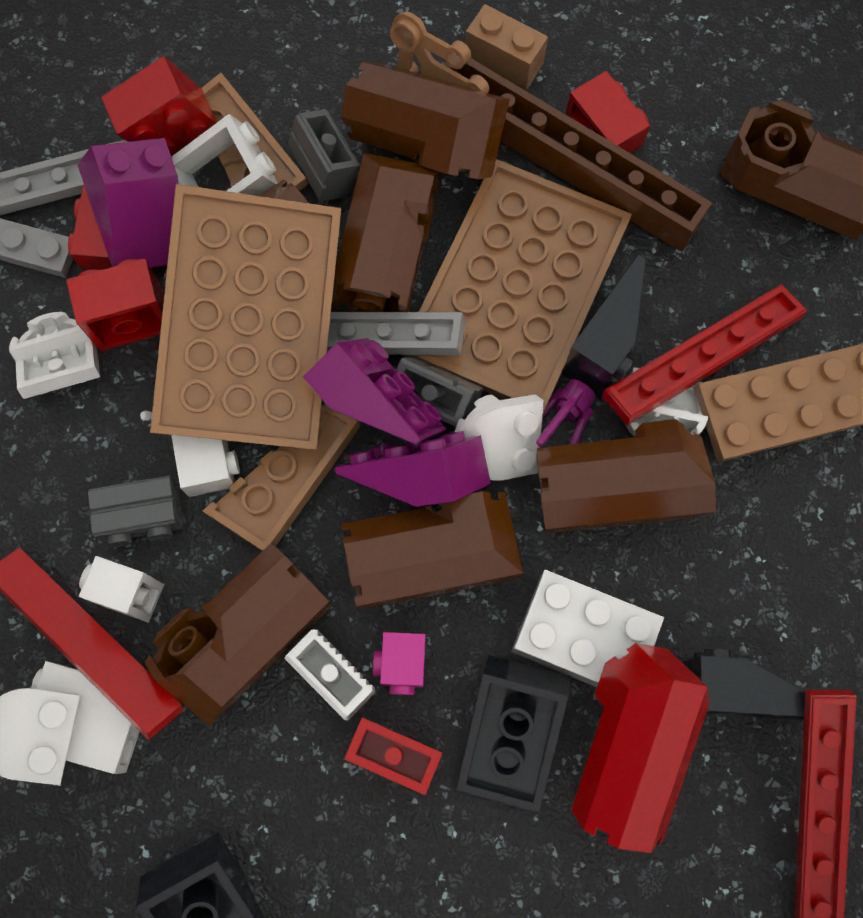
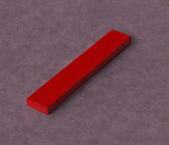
M781 284L606 388L602 397L628 426L801 320L806 314L807 309Z
M20 547L0 560V592L148 740L183 711L182 704L156 682L153 676Z
M805 690L794 918H844L857 697L851 690Z

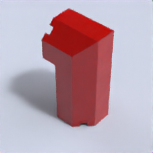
M635 643L626 649L629 652L621 659L615 656L604 664L595 692L598 702L603 707V713L571 812L584 831L595 836L598 828L609 834L607 843L617 849L651 853L656 848L657 843L660 845L664 840L710 701L707 685L668 649Z

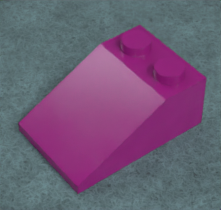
M165 138L91 146L78 163V168L112 267L127 259L140 260L144 258L151 269L167 267L176 184H178V176Z

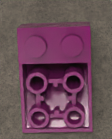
M365 338L337 342L303 376L330 409L411 443H421L446 430L440 422L442 418L437 409L429 402H423L413 391L415 386L411 379L402 371H396L387 361L388 354L386 350L374 340Z
M464 431L444 434L439 439H427L418 444L406 441L404 442L405 444L395 446L394 443L371 447V450L349 455V463L334 467L336 474L413 506L453 502L491 484L481 435L465 438Z

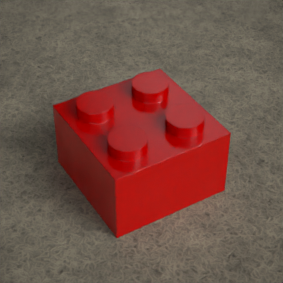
M162 56L101 97L117 135L127 142L165 138L171 157L217 123L203 90L165 56Z
M145 258L140 260L127 259L121 261L117 266L103 270H86L80 273L78 277L66 280L76 323L99 351L160 335L165 291Z

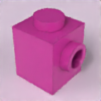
M383 632L382 651H374L373 676L381 677L380 684L382 686H390L389 694L414 695L415 688H423L425 634Z

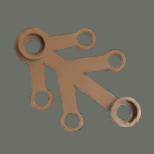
M401 12L394 18L390 29V36L393 43L399 48L398 64L395 67L419 73L418 66L413 61L415 55L421 65L420 74L472 89L476 88L479 91L489 92V85L482 76L473 75L468 79L434 60L430 53L432 52L444 58L450 67L461 69L471 58L470 49L464 42L454 41L449 45L426 31L423 21L413 13Z

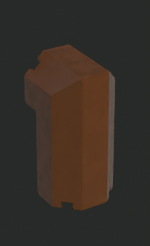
M362 61L358 67V70L363 71L358 79L351 77L345 89L341 118L344 124L351 127L352 131H347L349 139L413 158L415 161L418 160L420 166L445 174L458 176L459 172H466L468 169L470 170L468 178L483 179L492 177L510 99L380 62Z
M783 100L770 102L768 107L758 110L760 106L751 108L729 149L719 174L742 192L857 240L863 233V150L814 130L811 126L814 120L809 111Z
M367 153L363 154L335 265L331 305L340 309L342 302L349 306L348 312H409L422 252L429 237L434 215V193L431 192L437 193L439 171L420 166L414 162Z
M676 419L642 423L635 430L633 438L537 448L541 502L546 533L685 520L716 512V486L702 437L694 431L693 434L687 431L685 425Z
M490 492L468 494L453 502L440 503L442 510L433 513L431 505L423 509L341 525L345 537L343 542L352 588H355L357 595L355 603L358 611L520 579L523 575V569L505 492H497L496 500H491Z
M270 543L209 603L200 605L203 611L195 612L192 608L183 609L156 634L153 645L158 648L155 658L148 654L145 665L156 682L210 727L332 605L306 576L277 547Z

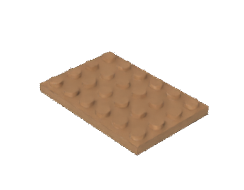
M496 159L492 177L483 179L419 312L463 313L466 324L461 356H402H415L428 362L430 366H438L483 387V391L502 399L536 394L544 400V413L564 369L570 349L577 340L632 214Z
M176 184L150 433L317 450L322 399L303 376L327 353L341 208Z

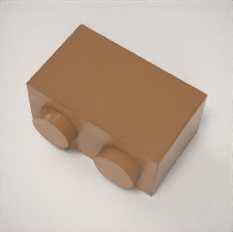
M484 4L466 30L465 44L469 47L473 60L527 90L544 64L548 36Z

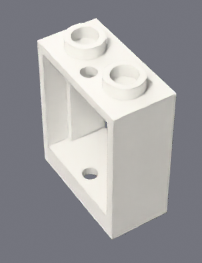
M231 114L225 116L171 157L177 172L178 184L199 187L192 174L235 143L250 174L228 189V192L260 196L278 184L273 175L276 172L275 165L266 153L260 151L256 144L260 141L257 132L247 121L241 123Z

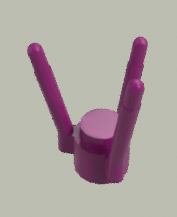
M571 379L564 389L558 388L549 400L543 416L555 406L558 413L544 429L536 444L543 446L564 418L570 421H575L578 418L568 445L578 444L587 421L594 413L590 408L596 399L594 391L585 383L576 379Z

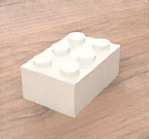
M544 570L539 578L511 652L597 687L605 662L615 656L621 659L629 653L626 649L635 643L655 645L664 617Z

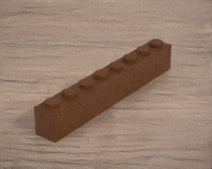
M472 58L461 69H454L447 62L444 63L446 67L468 79L473 75L482 76L489 85L488 93L510 99L500 142L590 197L631 213V222L683 252L702 224L712 205L711 201Z

